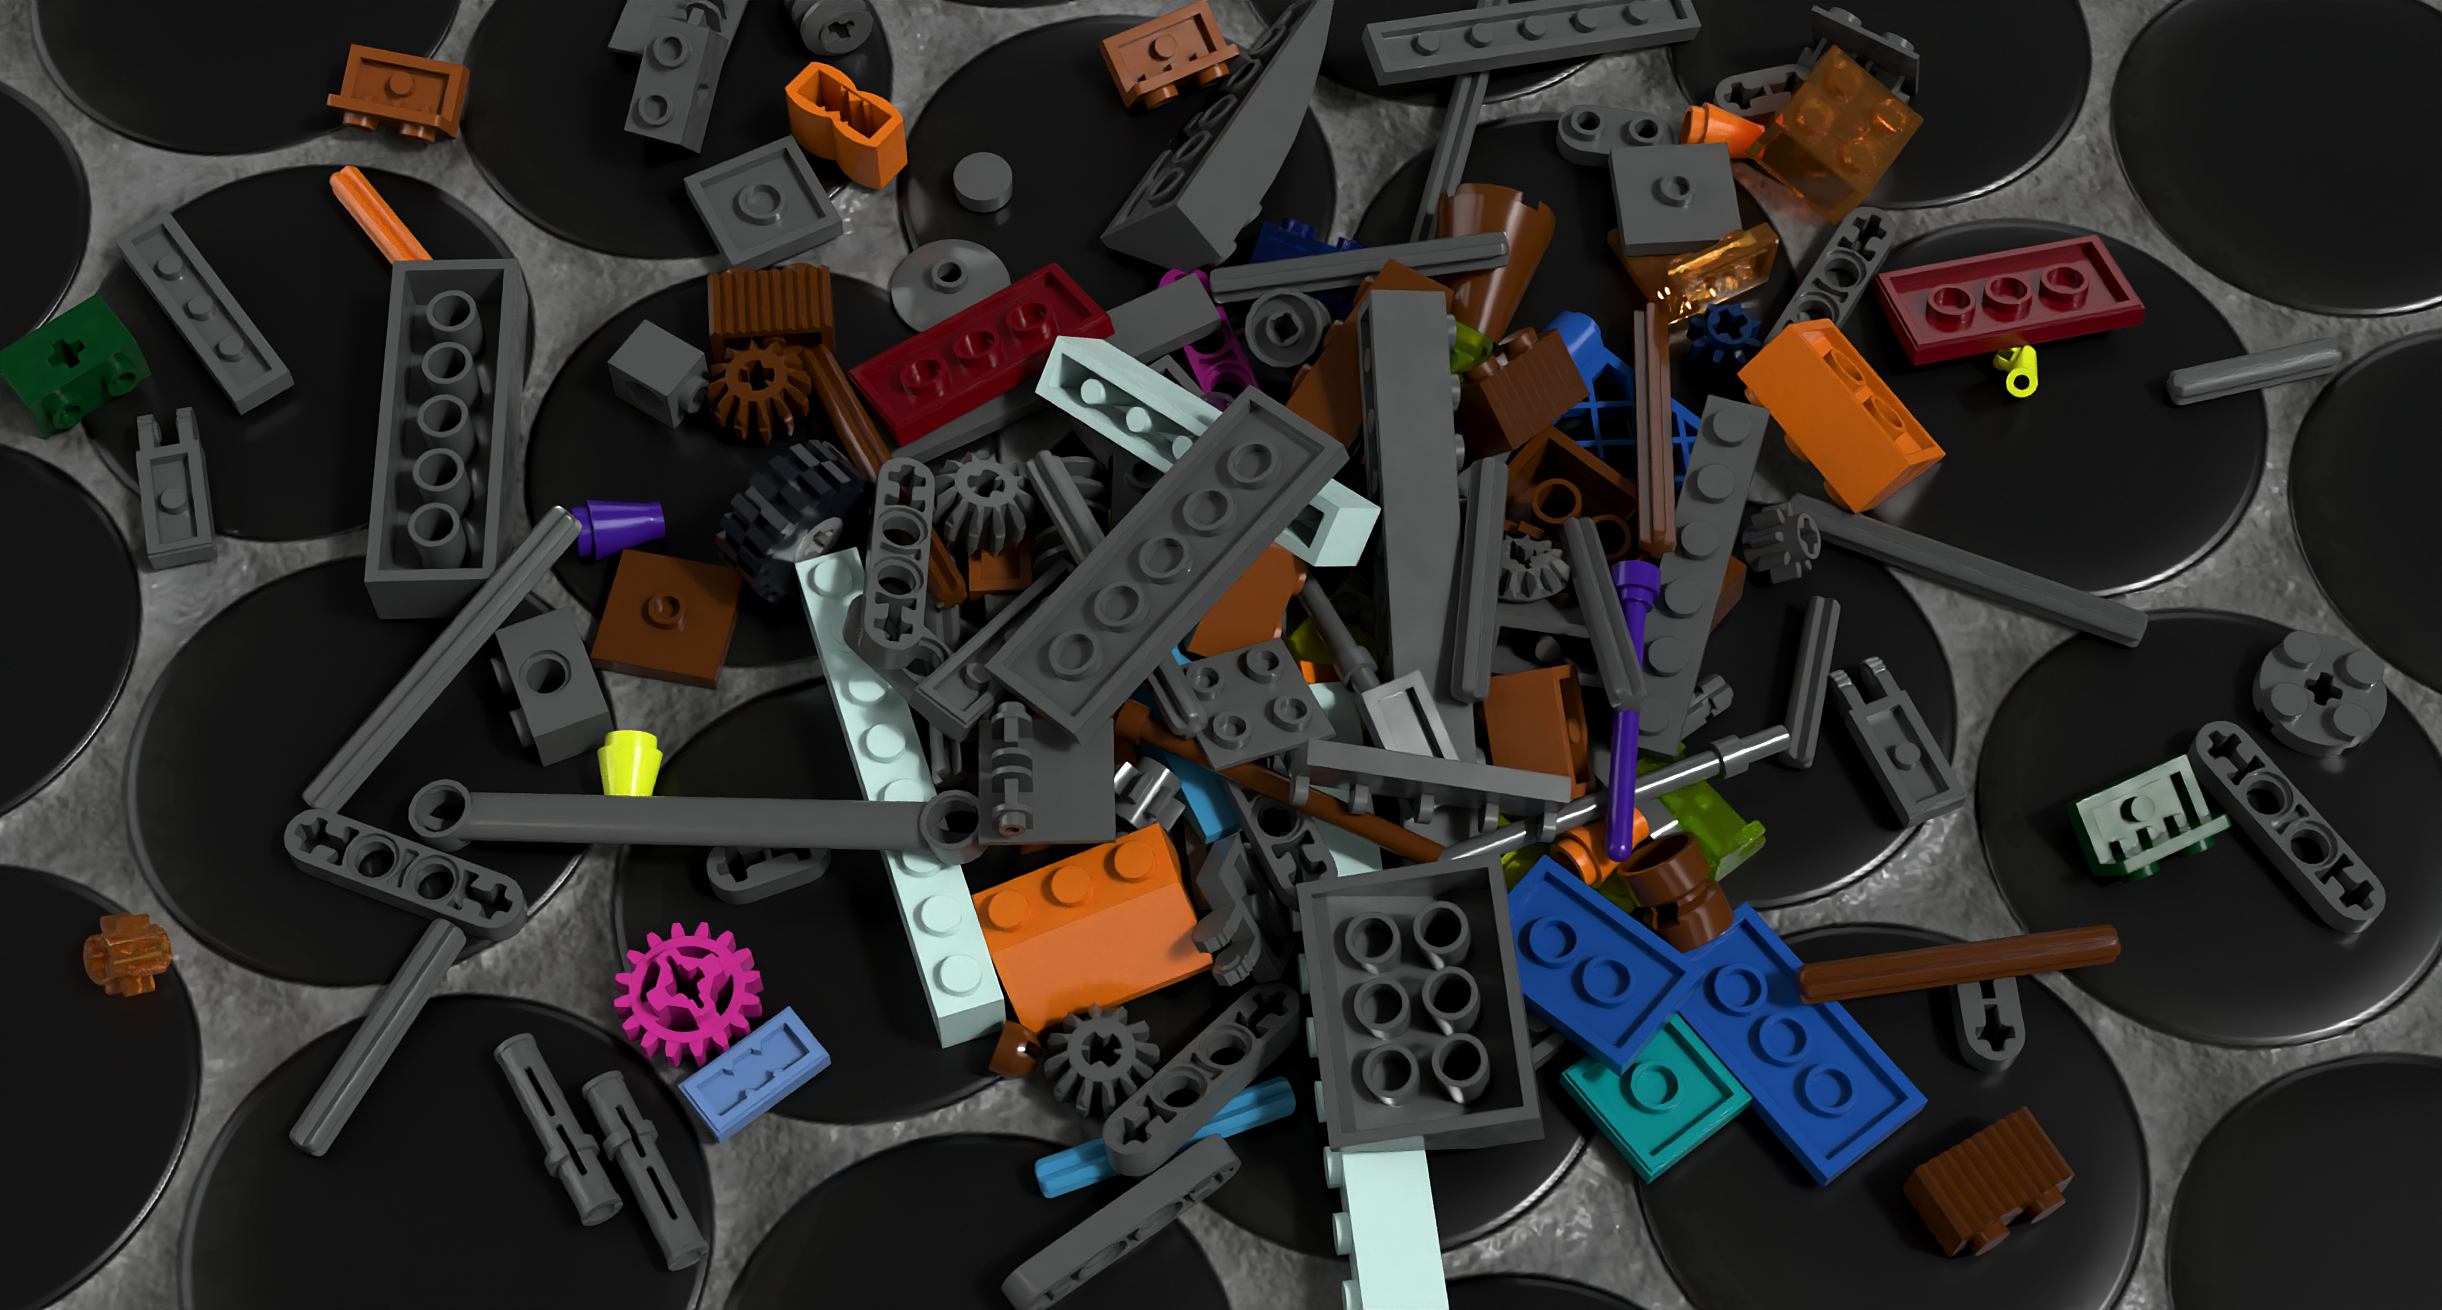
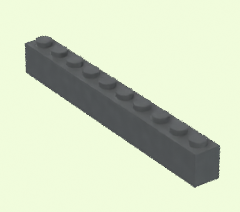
M1371 289L1356 315L1367 500L1382 508L1370 534L1377 666L1380 670L1378 680L1383 685L1420 670L1459 761L1486 764L1483 746L1475 744L1474 720L1479 718L1477 702L1476 704H1466L1463 701L1453 699L1450 694L1463 553L1461 533L1465 531L1467 509L1466 496L1459 495L1457 477V472H1461L1464 464V440L1461 434H1455L1453 412L1457 411L1460 403V380L1457 374H1451L1449 352L1453 351L1456 342V320L1453 314H1447L1445 291ZM1385 796L1387 821L1445 846L1444 848L1484 834L1478 831V809L1443 805L1433 809L1432 820L1429 825L1414 823L1413 818L1407 820L1397 797ZM1388 851L1389 869L1418 865L1413 861Z

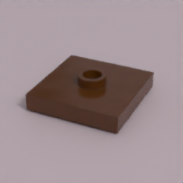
M623 549L590 654L592 667L717 690L747 583L731 567Z

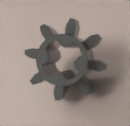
M1784 502L1762 508V513L1751 515L1754 526L1747 527L1744 530L1742 547L1747 563L1755 572L1770 570L1772 583L1777 584L1801 578L1802 572L1812 569L1809 560L1819 556L1821 540L1817 525L1809 514L1793 515L1791 503Z
M1142 756L1134 767L1125 760L1121 765L1117 763L1115 766V825L1129 834L1159 822L1163 830L1169 832L1186 808L1183 803L1174 798L1182 786L1179 778L1165 766L1146 756Z

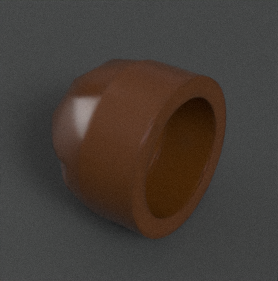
M1006 1019L988 1071L1007 1078H1022L1034 1072L1038 1068V1063L1032 1057H1039L1043 1053L1041 1042L1036 1033L1024 1025Z

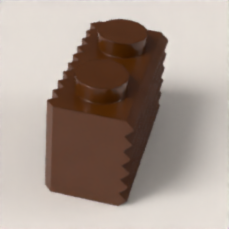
M794 263L783 268L781 271L776 268H772L770 271L761 268L757 272L746 267H735L724 271L720 275L712 272L707 276L709 337L715 363H725L724 355L726 354L727 347L740 353L747 351L751 338L759 346V349L765 350L777 340L783 348L784 355L797 352L799 357L803 349H812L816 344L827 346L832 355H836L834 302L828 266L822 264L816 268L808 263Z
M1532 326L1521 329L1504 338L1499 343L1503 351L1498 357H1495L1494 354L1486 355L1460 370L1464 381L1460 383V403L1457 411L1454 413L1458 415L1457 422L1463 425L1462 433L1469 437L1468 444L1475 448L1473 455L1479 459L1506 453L1521 447L1530 438L1536 436L1538 432L1544 430V427L1552 424L1561 415L1567 413V410L1575 407L1584 398L1590 396L1588 388L1558 328L1536 334Z
M2023 1106L2016 1112L2010 1113L2004 1119H2000L1995 1124L1986 1127L1983 1131L1977 1132L1971 1138L1965 1139L1948 1151H1944L1939 1156L1930 1159L1927 1163L1918 1166L1912 1172L1903 1187L1905 1197L1911 1200L1913 1208L1919 1211L1921 1219L1927 1223L1929 1231L1935 1234L1937 1243L1943 1246L1946 1255L1952 1257L1970 1247L1975 1256H1978L1992 1249L2008 1237L2010 1231L2006 1225L2025 1214L2031 1223H2035L2061 1207L2066 1202L2062 1192L2075 1174L2028 1108Z

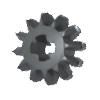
M969 451L961 460V463L954 460H946L944 467L940 470V474L935 476L932 526L936 532L943 533L945 547L961 544L966 547L969 557L977 549H984L993 558H996L1003 547L1016 550L1019 542L1023 540L1024 534L1027 533L1028 527L1032 526L1036 508L1033 506L1035 499L1033 498L1032 484L1028 478L1020 476L1018 463L1001 465L997 463L994 453L987 460H979Z
M1093 1002L1089 1006L1088 1020L1085 1022L1068 1012L1067 1016L1063 1018V1027L1066 1034L1051 1033L1047 1040V1049L1053 1056L1044 1062L1045 1077L1049 1080L1058 1081L1054 1087V1097L1059 1104L1077 1098L1076 1114L1081 1119L1086 1117L1091 1112L1093 1106L1096 1105L1102 1106V1115L1107 1120L1116 1111L1117 1102L1122 1104L1126 1102L1156 1074L1151 1067L1159 1062L1160 1052L1156 1044L1146 1042L1149 1038V1026L1145 1023V1020L1127 1026L1128 1011L1123 1005L1114 1010L1111 1018H1103L1100 1006ZM1097 1057L1099 1061L1090 1065V1059ZM1114 1059V1065L1107 1067L1105 1063Z

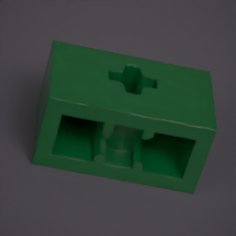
M98 293L0 351V379L4 387L45 440L62 429L75 426L85 415L116 396L129 393L139 382L152 375L137 341Z

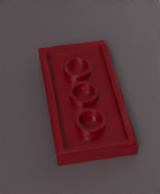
M2098 234L1873 275L1871 289L1914 366L2140 325L2143 323L2145 306Z
M1052 263L858 365L845 374L855 394L901 447H904L1041 374L1057 336L1104 340L1115 334L1110 316L1056 263Z

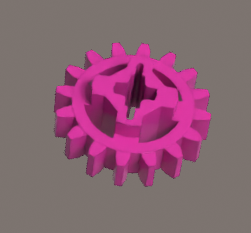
M678 922L672 924V939L663 942L655 933L650 932L647 934L650 951L645 955L634 950L628 951L626 957L633 973L616 974L615 983L619 993L623 994V996L613 1000L614 1007L619 1019H627L622 1024V1028L629 1043L642 1039L640 1046L645 1058L651 1060L661 1050H665L670 1068L677 1069L683 1055H692L697 1067L703 1068L706 1066L707 1051L715 1048L721 1055L730 1049L728 1039L732 1035L744 1039L751 1034L749 1023L744 1017L761 1016L762 1006L760 998L754 994L762 991L763 985L760 972L751 970L754 966V961L749 948L740 949L735 952L736 943L733 933L727 930L716 941L712 940L708 923L701 922L694 936H685L684 929ZM658 974L656 987L647 992L651 981ZM676 982H679L685 991L689 990L695 997L699 996L702 1008H698L693 999L689 1000L683 993L679 994ZM733 988V994L729 1006L727 1007L725 1012L720 1016L719 1010L721 1003L731 997L730 989Z

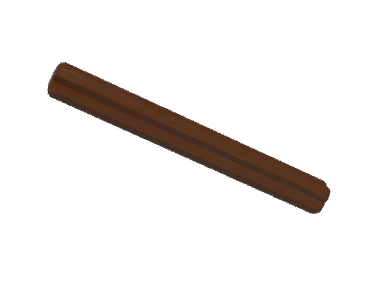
M2106 923L1804 964L1798 968L1795 974V987L1799 1000L1809 1005L2114 962L2117 956L2121 954V943L2115 927Z

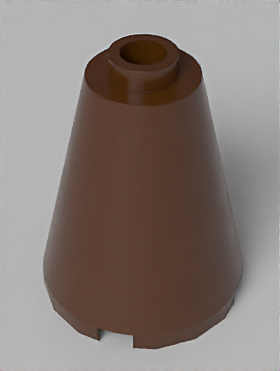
M1466 183L1457 185L1455 196L1448 197L1446 190L1440 194L1437 206V239L1502 231L1505 232L1508 239L1510 252L1509 264L1503 268L1437 276L1438 283L1454 290L1451 314L1454 315L1456 320V342L1453 351L1449 353L1456 357L1477 360L1483 357V354L1492 353L1497 350L1554 235L1556 217L1550 208L1541 201H1539L1537 211L1522 204L1524 193L1518 190L1493 184Z

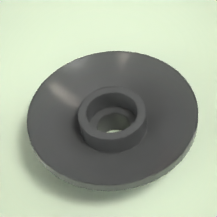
M946 239L934 241L917 248L900 263L893 276L891 295L894 309L900 320L914 333L919 334L1010 286L1011 282L1003 262L989 249L966 240ZM946 278H958L954 282L943 281Z

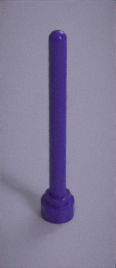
M1636 560L1622 561L1612 565L1610 573L1642 670L1645 617L1647 613L1652 611L1653 604L1660 598L1661 571L1657 566L1648 562ZM1613 709L1605 853L1614 862L1627 860L1632 852L1640 711L1633 713L1629 709L1620 713Z

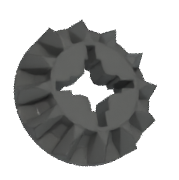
M1503 535L1498 598L1512 602H1530L1560 592L1570 581V566L1566 561L1568 553L1555 549L1553 542L1549 540L1537 542L1531 540L1529 535L1522 539H1513L1508 535Z

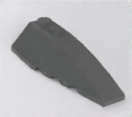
M1299 0L1291 4L1248 53L1252 60L1241 66L1232 75H1229L1216 90L1221 99L1214 103L1204 114L1202 112L1195 114L1183 128L1190 137L1189 140L1175 154L1171 150L1163 151L1149 168L1100 237L1108 248L1170 270L1175 268L1185 273L1206 264L1210 268H1214L1230 257L1237 247L1234 239L1240 230L1251 223L1261 212L1262 205L1259 202L1273 183L1295 141L1312 97L1323 58L1334 0Z

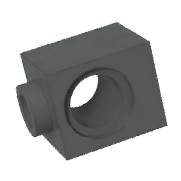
M646 319L643 320L607 362L615 395L673 429L680 424L688 413L697 412L707 399L706 391L708 390V385H710L705 354Z

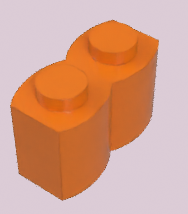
M811 62L785 87L790 127L795 140L808 152L818 157L836 160L840 169L853 181L865 187L882 190L908 163L904 120L899 111L882 97L864 91H857L854 83L840 70L827 64Z

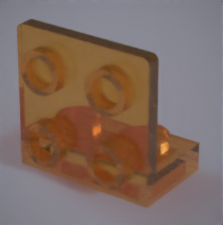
M1765 222L1747 231L1742 229L1735 230L1724 236L1718 244L1698 253L1623 256L1618 227L1609 231L1607 243L1649 302L1657 303L1659 311L1668 314L1669 326L1706 309L1710 302L1718 304L1767 282L1780 239L1769 224Z

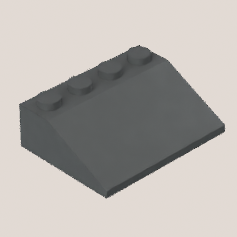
M1488 853L1296 883L1331 1152L1478 1149L1545 1139L1506 878L1500 853Z

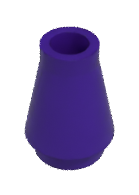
M584 499L583 506L569 508V512L583 526L582 532L573 541L577 558L591 556L595 562L622 552L623 549H630L651 540L665 538V523L659 501L635 503Z

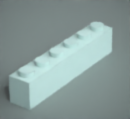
M1057 336L1035 390V393L1165 474L1223 413L1103 339ZM1331 479L1274 542L1314 567L1356 566L1382 508Z

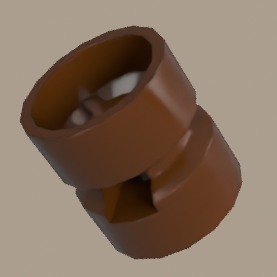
M1681 831L1657 838L1632 852L1629 858L1621 862L1617 868V873L1634 906L1646 908L1641 917L1644 926L1680 953L1694 950L1724 933L1732 925L1736 917L1718 881L1705 879L1711 867L1693 832Z

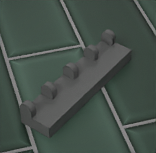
M1308 738L1292 756L1289 803L1290 805L1304 807L1309 795V785L1349 790L1348 812L1350 814H1365L1369 793L1414 800L1413 821L1418 824H1430L1434 803L1479 810L1478 831L1486 834L1495 833L1499 813L1536 818V840L1552 843L1556 834L1557 813L1570 804L1571 777Z

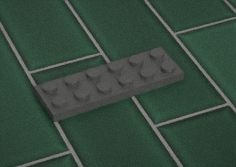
M1249 384L984 665L985 669L994 681L1083 747L1348 462L1350 458L1344 445Z

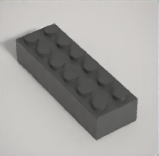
M517 258L393 261L364 583L379 619L455 618L512 552L529 304Z

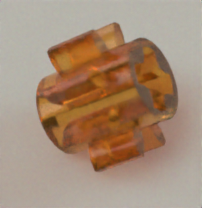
M130 912L101 917L100 926L103 933L90 936L86 940L83 949L84 966L90 979L98 985H105L106 994L108 995L122 992L125 997L153 992L155 990V983L152 975L166 972L172 957L170 940L165 930L157 924H150L147 913L132 916Z

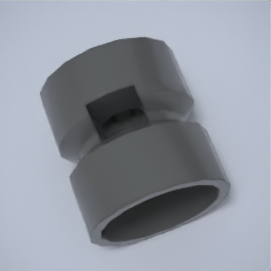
M1278 288L1264 293L1253 303L1246 317L1245 335L1249 348L1259 360L1288 373L1297 374L1305 363L1314 365L1323 353L1321 351L1323 340L1331 325L1337 320V316L1328 305L1296 289Z

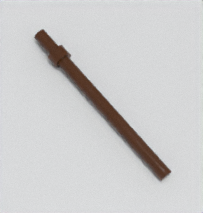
M1129 698L1110 717L1113 718L1115 736L1137 746L1141 741H1145L1213 772L1196 739L1184 740L1180 735L1173 734L1165 721L1153 716V708ZM1255 761L1214 772L1417 864L1439 861L1445 847L1367 811L1364 815L1350 814L1347 802L1309 786V795L1304 807L1290 805L1291 777Z

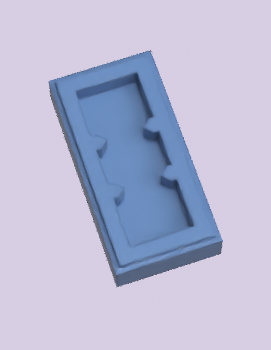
M788 1006L678 1085L681 1096L718 1143L722 1144L828 1067L831 1061L829 1054L791 1007Z

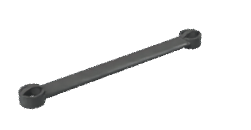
M443 779L433 781L418 791L411 801L408 816L413 830L430 848L444 853L457 851L468 845L471 841L931 851L933 856L940 861L958 865L969 863L980 857L989 846H979V821L976 830L969 833L951 832L937 826L943 817L956 811H969L979 816V798L970 792L958 789L944 791L933 797L929 802L486 793L469 792L458 781ZM446 801H465V810L458 821H447L430 815L438 805Z

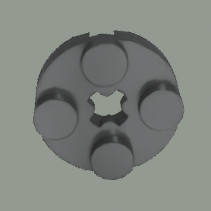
M2302 630L2294 631L2287 635L2281 644L2268 653L2259 667L2253 681V703L2258 714L2263 709L2266 718L2274 725L2270 732L2289 748L2303 754L2318 757L2340 755L2345 748L2355 747L2357 744L2360 746L2367 741L2382 721L2387 706V691L2382 680L2384 667L2381 660L2375 654L2366 650H2360L2343 639L2327 634L2310 633ZM2305 685H2321L2330 691L2333 698H2329L2325 705H2319L2314 702V693L2305 689Z

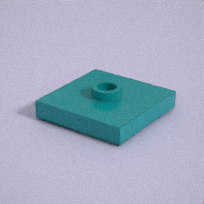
M1678 1013L1671 1018L1621 1078L1587 1054L1561 1073L1559 1080L1562 1087L1647 1184L1651 1183L1748 1108L1753 1099L1750 1093Z

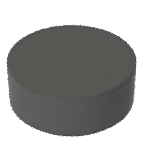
M987 152L971 154L963 158L954 170L955 196L962 206L971 211L982 213L995 211L1003 207L1012 196V170L1009 164L998 155Z

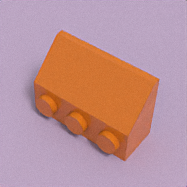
M1829 318L1789 324L1737 373L1747 386L1744 393L1749 402L1754 406L1770 409L1769 417L1772 415L1786 432L1784 441L1788 448L1803 462H1812L1826 479L1823 482V486L1828 495L1840 507L1847 510L1851 508L1855 514L1877 507L1946 455Z
M1159 822L1116 839V843L1101 844L971 895L990 957L1021 1025L1035 1032L1037 1036L1063 1027V1018L1067 1016L1068 1012L1080 1019L1088 1017V1009L1093 1002L1104 1011L1213 969L1212 966L1215 965L1212 953L1200 954L1191 940L1200 917L1196 912L1194 899L1177 850Z

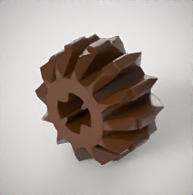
M752 338L748 343L747 351L743 353L727 347L726 354L724 355L725 363L711 364V371L709 373L711 384L708 385V390L706 391L708 406L715 413L716 423L721 427L722 432L735 429L736 437L739 438L742 444L753 434H759L761 440L767 446L772 438V432L777 430L792 437L793 430L795 429L794 420L807 419V414L810 410L808 399L812 393L810 376L803 370L802 360L798 357L797 352L784 355L783 348L777 340L765 350L759 349V346Z

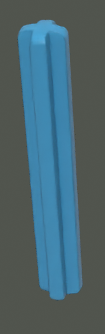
M1278 1076L1244 1088L1172 1156L1185 1152L1210 1135L1220 1134L1223 1138L1292 1115L1295 1111L1296 1100L1290 1083L1285 1077ZM1145 1136V1137H1144L1141 1141H1139V1142H1141L1142 1144H1143L1144 1142H1146V1141H1147V1136ZM1103 1137L1038 1159L1035 1163L1036 1179L1041 1192L1046 1198H1054L1120 1175L1108 1163ZM1126 1139L1123 1141V1145H1126L1131 1140Z

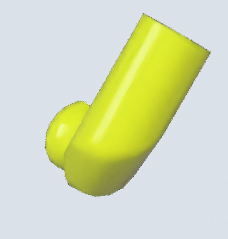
M2030 345L1997 352L1992 362L1996 369L2009 373L2006 380L2008 392L2013 397L2019 399L2031 396L2038 386L2036 351Z

